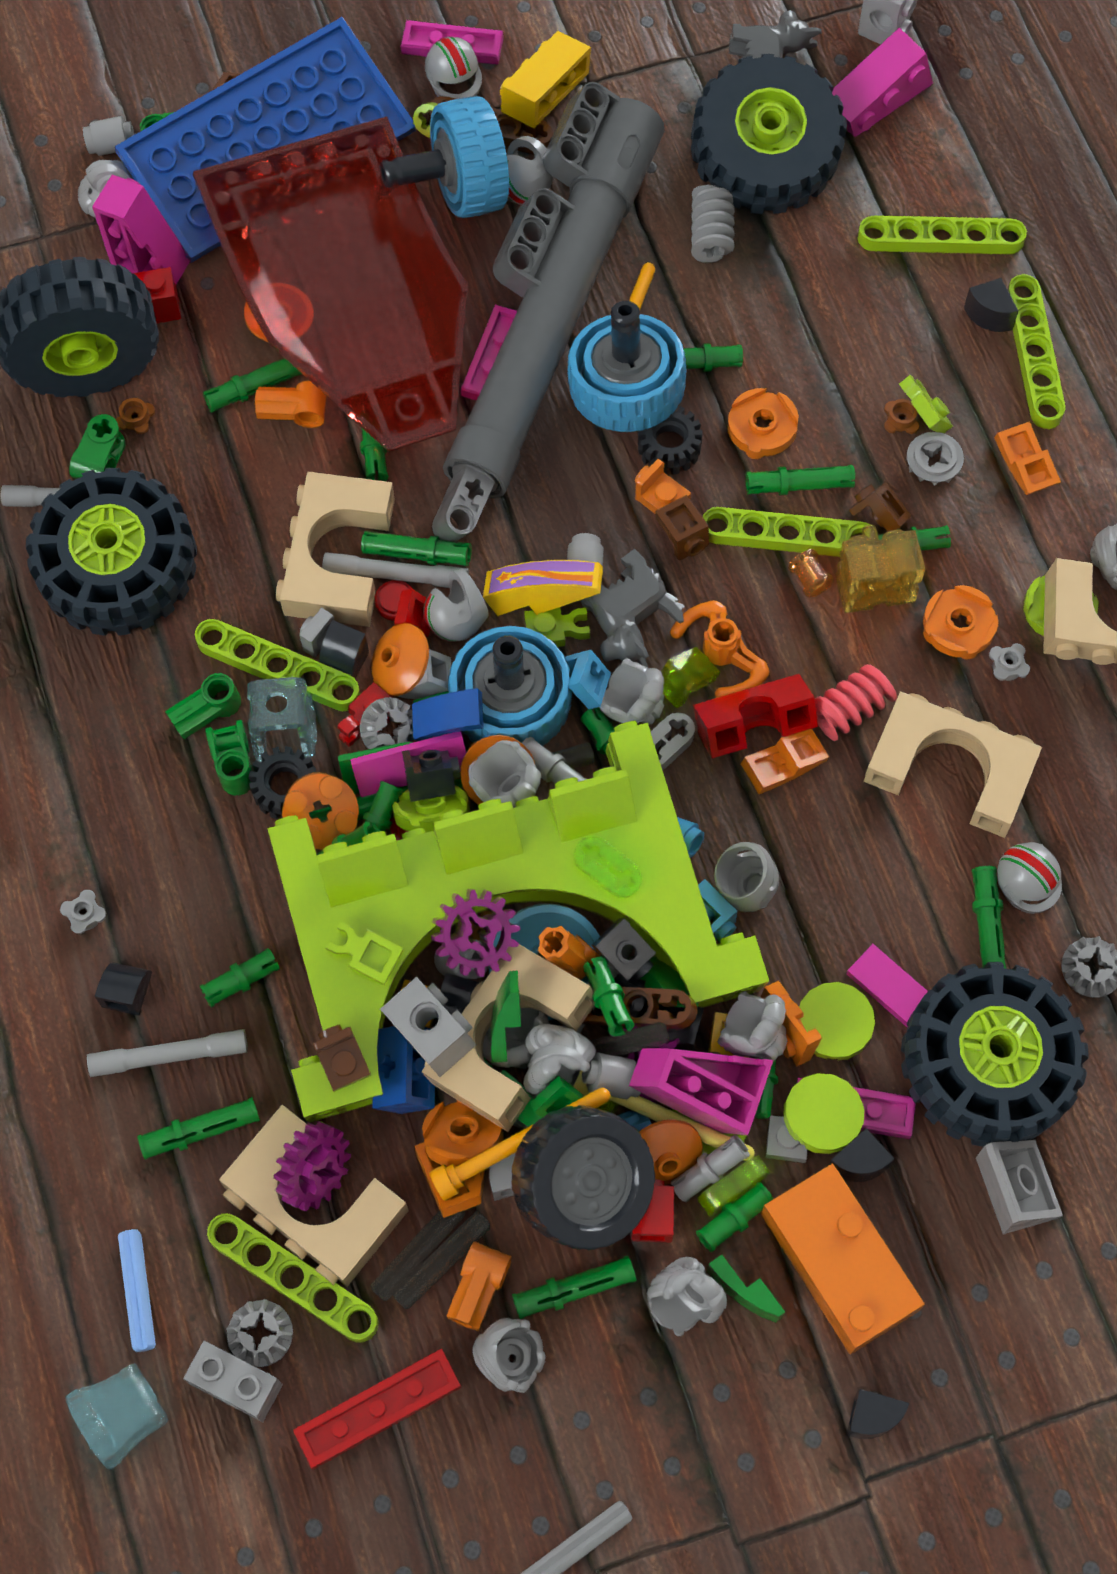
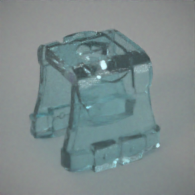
M299 677L255 680L248 683L247 699L250 700L248 726L255 760L262 762L261 754L265 751L267 752L266 731L296 728L305 758L308 756L310 758L314 757L316 753L315 744H317L316 714L312 696L307 692L306 681ZM274 696H281L287 700V706L281 712L273 713L267 710V701Z
M137 1364L129 1365L114 1376L97 1384L81 1389L77 1388L65 1396L70 1414L96 1457L108 1470H112L121 1464V1461L137 1444L164 1426L168 1421L166 1412L161 1404L157 1402L158 1398Z

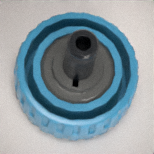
M480 96L459 98L439 103L434 107L430 120L431 151L397 157L392 161L383 160L380 163L381 178L384 186L387 188H392L393 185L403 186L438 179L440 189L449 209L459 218L499 211L506 205L508 200L509 169L503 136L493 109Z
M631 301L616 303L611 309V315L597 319L586 326L574 339L569 350L568 383L574 405L587 420L599 427L612 431H641L663 422L678 408L684 396L686 358L681 340L662 321L640 314L639 307Z
M504 626L492 628L478 634L465 643V646L456 654V659L452 662L450 676L448 677V693L475 688L482 692L484 729L461 732L473 743L484 737L505 735L515 738L521 743L526 738L533 737L539 744L545 745L560 732L562 725L565 724L572 702V690L568 687L571 672L562 651L557 648V645L552 640H549L539 632L525 627Z

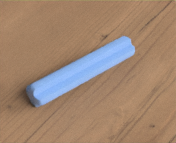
M132 1229L120 1232L118 1242L132 1349L135 1352H144L154 1349L156 1343L142 1236L138 1230Z

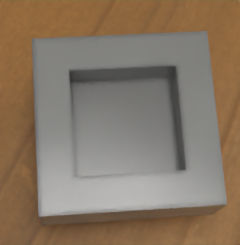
M322 607L314 617L310 616L305 620L299 635L303 651L314 658L320 653L326 632L332 620H334L333 614Z
M770 1115L765 1158L805 1163L807 1159L806 1146L802 1145L798 1140L796 1142L791 1137L785 1125L784 1117Z

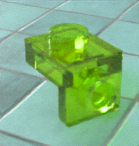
M694 647L668 659L662 668L661 673L664 677L663 694L674 707L678 708L685 703L692 692L713 683L720 674V671L710 662L705 654L697 647Z

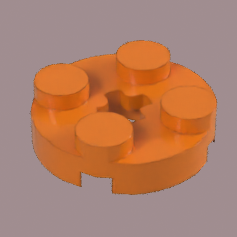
M755 388L742 393L735 399L729 412L727 429L731 440L739 449L745 451L746 455L752 459H760L763 456H773L783 452L795 441L799 415L796 406L785 394L778 392L776 395L766 392L765 388ZM756 418L770 419L772 422L769 423V427L762 428L756 425Z
M965 585L955 586L954 589L944 592L943 590L937 592L929 600L923 616V635L925 640L946 655L961 657L966 660L975 658L979 652L985 650L991 644L998 628V616L995 615V611L992 608L993 603L982 591ZM960 615L966 617L965 623L969 626L956 627L954 622L951 621V617L957 619Z
M320 772L305 775L292 784L284 798L282 817L296 815L298 820L306 818L315 849L323 850L324 847L332 844L335 837L341 834L347 835L357 827L359 813L357 798L350 786L336 776ZM320 801L323 806L330 804L331 811L327 813L328 819L320 821L318 817H310L309 812L314 810V802Z
M458 1100L444 1106V1101L436 1105L427 1114L422 1126L427 1156L440 1165L445 1164L446 1167L454 1164L456 1167L502 1142L504 1139L501 1127ZM465 1127L470 1128V1133L465 1136H457L454 1133L455 1131L462 1132Z

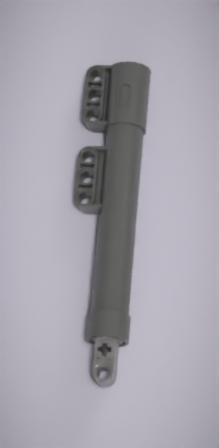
M597 82L585 84L570 99L543 156V165L546 171L570 188L568 200H565L549 189L541 188L537 190L519 208L494 261L493 274L502 285L523 297L467 423L464 427L460 428L444 462V474L451 483L432 525L434 535L439 536L440 540L457 542L472 532L487 499L501 497L506 492L521 458L520 449L619 225L632 207L665 132L663 120L650 106L639 100L620 98ZM450 518L456 521L458 529L452 526Z

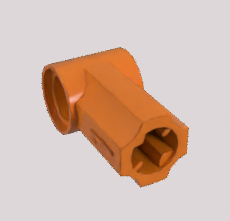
M314 381L300 382L296 385V388L258 387L255 394L257 419L293 420L299 426L307 428L319 427L324 424L327 389L321 383Z
M562 926L557 928L547 927L538 936L540 941L538 951L549 962L579 980L586 976L583 971L584 964L588 961L593 969L594 965L591 959L601 957L579 935L576 934L574 936Z
M474 1241L465 1258L461 1270V1276L463 1277L446 1317L466 1328L480 1331L495 1291L500 1290L506 1278L512 1256Z

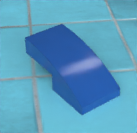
M478 688L430 697L413 703V740L417 742L452 732L484 729L482 692Z

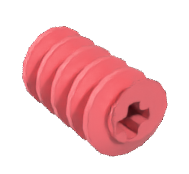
M864 665L860 668L859 673L850 674L847 681H840L835 689L831 688L825 691L824 697L819 696L815 698L818 725L828 738L837 741L838 734L836 728L844 734H848L850 732L848 720L856 726L861 725L860 712L867 718L873 717L874 711L871 704L877 709L883 710L886 706L883 696L890 702H895L897 700L896 691L880 670L872 665Z

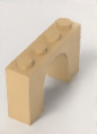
M307 471L305 485L300 484L297 491V506H300L298 516H292L290 523V537H293L291 548L286 547L284 551L283 569H286L284 580L279 579L276 588V601L281 602L284 616L314 617L322 607L333 614L334 620L338 623L370 627L376 593L373 578L329 572L317 565L311 556L317 541L324 534L335 528L353 526L389 531L395 502L392 482Z
M1056 558L1045 574L1043 653L1056 655V657L1064 660L1080 658L1092 660L1093 663L1099 665L1117 664V631L1108 627L1099 618L1093 606V563Z
M900 691L868 766L864 782L899 796L909 769L916 756L922 750L941 743L958 745L971 752L977 758L984 773V788L969 824L1005 838L1042 747L1034 744L1026 736H1013L1000 731L997 726L990 722H977L963 716L960 711L954 708H942L929 703L921 695L914 693L906 694Z
M520 944L518 947H508L506 952L511 956V961L509 962L502 958L497 961L500 971L495 972L492 970L486 980L480 982L474 988L470 997V1003L462 1013V1016L473 1027L468 1032V1035L476 1043V1046L441 1077L436 1074L426 1061L425 1067L421 1071L434 1086L507 1132L531 1098L522 1086L485 1063L483 1042L491 1026L492 1011L497 993L509 971L518 970L520 1008L539 1010L566 1027L573 1029L575 1032H577L594 1007L592 1000L594 992L590 985Z
M281 1105L219 1179L226 1189L223 1196L239 1210H242L246 1205L257 1214L253 1219L254 1222L270 1235L277 1230L288 1240L284 1246L298 1258L303 1260L308 1255L319 1265L315 1271L327 1279L333 1286L339 1280L348 1287L409 1211L407 1204L374 1178L350 1209L339 1219L331 1223L308 1225L292 1218L284 1209L281 1200L282 1195L275 1191L280 1182L274 1179V1174L281 1170V1165L276 1163L277 1158L284 1156L285 1149L283 1145L285 1143L292 1145L295 1141L294 1132L296 1130L304 1134L306 1123L284 1105Z

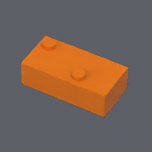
M833 1163L764 1205L761 1216L850 1355L918 1313L925 1305Z

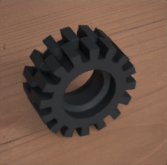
M679 406L677 412L674 411L663 422L651 428L638 431V453L642 455L644 464L650 462L651 466L657 459H660L664 462V473L667 474V469L672 468L674 475L679 474L680 466L686 471L690 469L691 462L693 464L696 463L698 454L700 455L702 430H700L701 424L699 420L694 421L695 415L691 411L685 416V408ZM664 432H675L681 435L684 441L678 447L666 448L659 445L656 438Z
M285 746V752H280L279 747L272 748L274 754L271 756L266 751L262 753V762L260 763L255 760L253 763L254 771L249 773L251 782L249 785L256 805H259L260 810L264 814L269 812L271 818L278 819L279 814L282 815V807L286 795H279L271 790L270 783L273 777L281 772H292L298 778L311 773H317L309 756L305 758L304 752L299 749L296 753H293L292 747Z

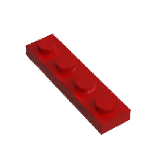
M441 1348L295 1428L293 1432L311 1469L314 1470L462 1387Z

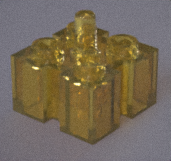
M869 524L862 527L863 535L854 536L848 541H843L840 551L841 562H838L835 577L844 614L870 610L877 604L886 603L888 607L916 602L919 592L918 583L922 582L925 572L916 530H891L882 536L883 539L879 540L876 526Z

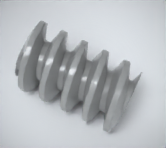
M700 185L692 191L693 211L691 218L693 223L691 225V253L697 261L713 263L722 259L723 255L732 252L735 247L733 240L735 236L733 228L735 224L733 217L735 208L732 193L727 189L719 188L715 185Z

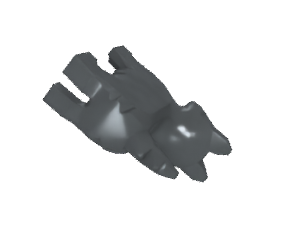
M792 10L785 11L780 16L779 23L776 26L754 25L745 27L741 24H733L732 34H730L729 54L743 56V58L752 56L753 59L761 57L762 54H774V57L782 58L783 54L794 53L803 49H812L818 46V42L812 38L821 34L822 30L817 27H809L805 21L798 20L796 13Z
M633 549L621 558V563L627 567L621 573L624 581L622 582L618 579L616 585L612 583L609 589L601 585L600 594L582 599L581 603L587 611L590 610L599 625L606 633L607 639L600 645V652L604 661L609 662L614 659L623 661L628 658L632 662L637 661V663L648 668L646 658L649 655L637 625L658 609L668 613L678 623H683L682 611L685 609V606L678 603L677 597L666 592L659 573L648 567L645 558L636 549Z

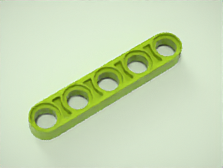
M874 215L862 220L857 239L861 247L869 251L1015 254L1022 249L1027 230L1022 222L1011 218ZM876 228L882 232L883 236L878 239H872L865 234V230ZM911 229L916 233L917 237L910 240L904 239L899 235V231ZM940 229L945 230L951 235V238L939 240L934 237L933 232ZM977 230L984 234L985 239L973 241L967 236V233ZM1012 231L1019 236V240L1015 242L1006 241L1001 236V233Z
M1021 274L1012 278L1008 286V292L1019 310L1013 327V334L1031 419L1036 426L1042 429H1052L1058 426L1063 418L1065 401L1040 285L1034 277ZM1020 286L1026 287L1032 292V295L1027 298H1021L1015 294L1014 289ZM1026 315L1032 316L1038 321V325L1035 327L1024 326L1020 318ZM1030 345H1037L1044 350L1045 354L1040 357H1034L1027 352L1026 348ZM1035 375H1044L1050 379L1051 384L1046 387H1040L1033 382L1032 378ZM1042 405L1053 406L1057 411V415L1045 417L1040 413L1039 407Z
M713 507L703 514V519L706 523L712 519H722L727 524V528L722 532H714L709 529V542L714 544L862 559L871 556L878 539L876 529L871 524L861 521L726 507ZM749 522H755L761 525L763 532L757 536H751L745 533L743 527ZM784 526H792L797 529L799 535L795 539L787 540L779 534V530ZM819 530H828L833 533L835 539L830 543L824 544L816 539L815 533ZM857 533H862L869 537L871 543L866 547H858L852 543L851 537Z
M208 619L201 622L196 628L195 640L200 651L205 655L338 711H348V706L360 695L356 679L349 674L220 620ZM216 630L222 633V639L215 645H207L202 641L203 636L209 631ZM242 644H250L255 648L254 654L246 659L238 658L235 655V651ZM280 657L287 660V667L281 672H271L267 668L268 663L274 658ZM308 671H314L321 677L316 685L308 687L301 684V676ZM348 685L354 690L353 695L347 700H338L333 696L336 687Z
M220 1214L210 1222L207 1228L209 1242L217 1251L349 1340L366 1342L376 1334L378 1318L375 1311L367 1303L337 1283L333 1286L327 1279L315 1271L313 1267L232 1214ZM224 1223L235 1224L238 1229L236 1239L229 1244H221L216 1240V1231ZM256 1245L268 1246L271 1251L269 1261L263 1266L251 1265L248 1260L250 1250ZM289 1267H298L304 1273L302 1284L294 1289L284 1287L281 1282L283 1272ZM323 1289H331L337 1294V1303L329 1311L318 1310L314 1304L316 1294ZM357 1311L366 1312L371 1318L369 1329L362 1334H355L348 1328L350 1316Z

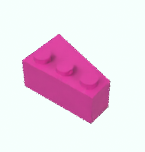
M898 28L833 88L832 94L838 95L844 107L842 115L846 118L847 131L853 137L867 131L875 123L933 84L927 54L901 28Z
M112 174L92 206L110 263L115 266L119 264L127 268L131 273L171 267L175 284H177L190 263L181 243L144 186L133 179H123Z
M642 1048L629 1086L720 1133L748 1135L773 1060L679 1049Z

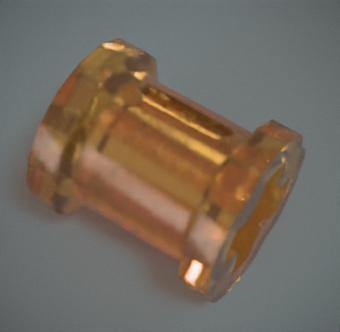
M808 549L799 553L789 562L788 566L790 572L796 573L804 586L803 593L808 598L825 592L834 582L832 575L825 573L818 562V553L814 549Z

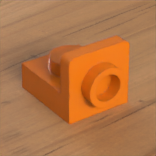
M657 459L650 467L648 465L644 466L635 478V499L653 513L685 495L691 500V492L664 473V462L660 459Z

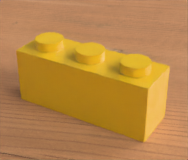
M557 31L548 41H544L535 54L529 59H525L520 68L511 77H507L503 81L500 88L501 112L535 128L589 74L591 47Z

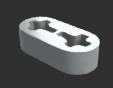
M684 713L670 714L651 731L656 750L660 746L662 747L658 754L662 770L667 768L693 742L695 725L693 720ZM672 726L676 729L682 726L685 727L684 737L677 734L668 741L671 736Z

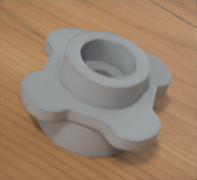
M1015 643L1008 648L995 646L990 650L989 657L994 661L993 674L995 678L1001 681H1011L1018 677L1024 678L1029 674L1030 666L1025 663L1024 654L1026 650L1024 646ZM1006 660H1012L1013 664H1007Z
M83 890L79 897L72 901L63 902L60 907L61 914L69 918L71 930L76 934H82L86 930L93 929L98 923L103 922L106 917L105 909L97 905L95 901L96 895L91 890ZM86 909L87 912L86 914L81 915L80 910Z

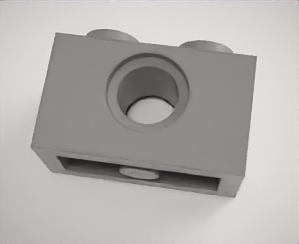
M863 0L858 34L880 45L898 28H901L908 35L913 21L909 19L915 9L917 0Z
M416 977L380 1010L436 1074L441 1077L476 1046V1043L468 1035V1032L473 1027L458 1010L451 1015L443 1005L448 1002V999L433 983L426 987ZM439 1018L434 1028L424 1030L425 1025L431 1019Z
M203 1341L183 1378L197 1389L261 1422H264L283 1386L276 1377L206 1341Z

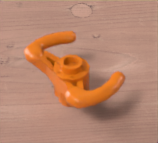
M713 600L700 603L684 612V622L678 623L676 621L670 630V635L675 639H679L696 620L701 617L710 618L708 630L704 632L703 653L705 658L713 665L725 666L733 664L750 673V677L742 683L718 688L715 691V697L718 698L762 685L769 676V668L766 661L746 648L741 639V630H738L734 621L726 618V607L719 601Z

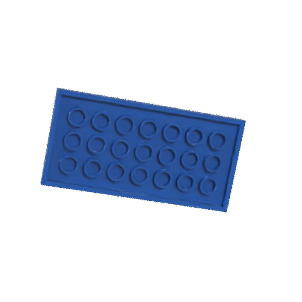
M340 17L115 146V152L133 179L144 186L181 243L188 260L192 263L416 131L413 119L344 18Z

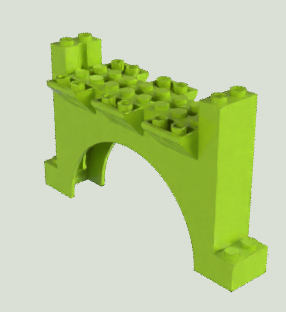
M629 721L614 728L615 732L609 735V743L606 747L610 767L595 771L593 778L578 782L577 777L561 780L554 784L555 789L549 791L547 799L539 801L537 796L528 797L517 801L515 808H513L511 801L502 803L501 799H492L479 804V810L463 814L461 809L449 811L439 816L440 821L433 822V831L425 833L424 828L410 830L403 833V839L396 841L395 834L386 836L385 831H379L362 837V843L348 847L346 842L331 844L323 848V854L317 855L306 818L298 820L296 815L287 816L276 820L274 827L267 828L322 1029L324 1031L339 1024L342 1030L351 1027L371 1073V1076L334 1092L318 1055L299 1060L300 1067L292 1069L291 1072L303 1116L309 1123L372 1105L373 1097L383 1095L378 1071L377 1046L378 1031L383 1028L386 1015L380 1008L392 999L400 980L413 961L434 941L431 939V935L440 932L441 927L432 922L433 918L443 919L445 913L442 912L439 906L445 904L452 907L454 905L452 900L454 893L459 894L463 900L466 899L467 889H474L478 898H480L483 890H488L492 892L491 902L500 896L506 900L505 905L525 902L557 903L593 912L613 923L619 918H625L629 925L656 952L653 956L680 974L689 996L694 999L695 1003H699V1007L704 1008L738 998L740 992L743 991L748 992V994L759 992L769 982L756 936L744 938L743 933H737L720 939L721 943L716 944L648 723L637 725L636 721ZM483 906L471 907L476 914L488 910L487 907ZM457 917L454 919L452 926L458 923ZM340 920L350 925L355 934L361 938L369 929L404 948L385 985L349 967L348 964L353 956L349 954H335L325 948L328 941L339 946L347 942V933L336 928Z

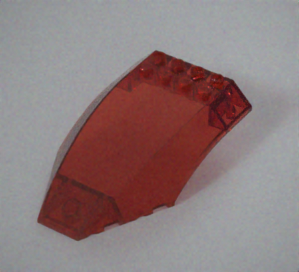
M387 116L193 171V177L234 277L259 327L275 350L388 452L455 431L469 281H465L448 253L415 183L403 186L393 185L392 188H387L383 184L380 174V163L383 160L392 161L394 158L403 156Z

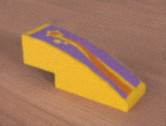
M544 560L508 565L487 572L483 598L497 616L526 606H530L534 613L538 615L539 613L600 594L603 567L598 562L580 560Z

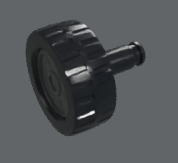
M589 1106L563 1107L539 1119L522 1138L515 1153L511 1171L514 1200L517 1207L521 1210V1215L535 1230L550 1240L577 1250L605 1248L626 1237L645 1215L654 1192L655 1172L653 1157L647 1142L641 1137L640 1132L624 1119L605 1110Z

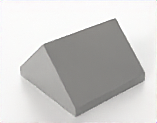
M1035 1140L991 1142L983 1147L976 1160L1003 1234L1063 1217Z

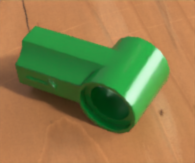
M214 673L203 681L199 690L166 710L165 713L184 740L218 717L234 715L241 706V697L228 675ZM229 691L225 698L214 700L218 692Z

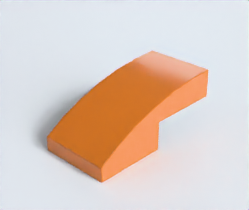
M1030 421L998 432L994 436L1009 470L1026 495L1061 482L1048 450L1042 451Z
M813 729L781 737L775 746L744 757L741 766L757 793L762 794L814 769L827 761L829 755Z

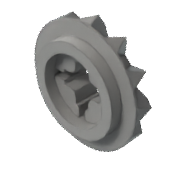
M927 432L919 435L910 443L906 460L909 465V472H914L920 482L923 480L931 481L935 486L943 481L949 483L954 476L959 475L964 462V454L959 443L949 435L940 432ZM939 451H942L940 463L936 462L934 466H928L929 457H933Z
M391 697L381 698L371 703L364 711L360 721V735L365 746L368 749L409 741L412 742L413 716L410 705ZM388 717L392 722L401 723V725H398V728L393 730V739L390 734L377 733V731L387 726L386 719Z
M1083 936L1078 941L1069 945L1063 955L1061 965L1063 976L1073 990L1087 997H1103L1117 989V950L1114 943H1107L1101 940L1100 936L1095 938H1085ZM1097 954L1098 964L1104 966L1105 969H1099L1093 980H1091L1090 967L1082 962H1089L1093 955Z
M265 1299L246 1302L239 1310L233 1312L229 1326L226 1328L228 1346L234 1356L255 1367L269 1366L280 1360L288 1351L293 1338L292 1322L286 1311L280 1305ZM263 1316L264 1327L277 1334L276 1336L262 1337L261 1344H258V1350H256L254 1337L248 1335L247 1332H243V1330L256 1328L258 1321Z

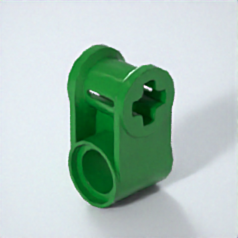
M101 414L89 421L81 442L74 451L70 461L69 473L72 478L78 479L82 477L81 473L91 470L98 473L105 472V468H116L125 450L126 442L124 436L119 431L118 422L114 417Z
M237 720L236 725L215 730L212 727L205 728L210 753L223 790L234 796L247 793L250 790L249 773L252 771L243 720ZM231 770H242L239 775L227 776Z

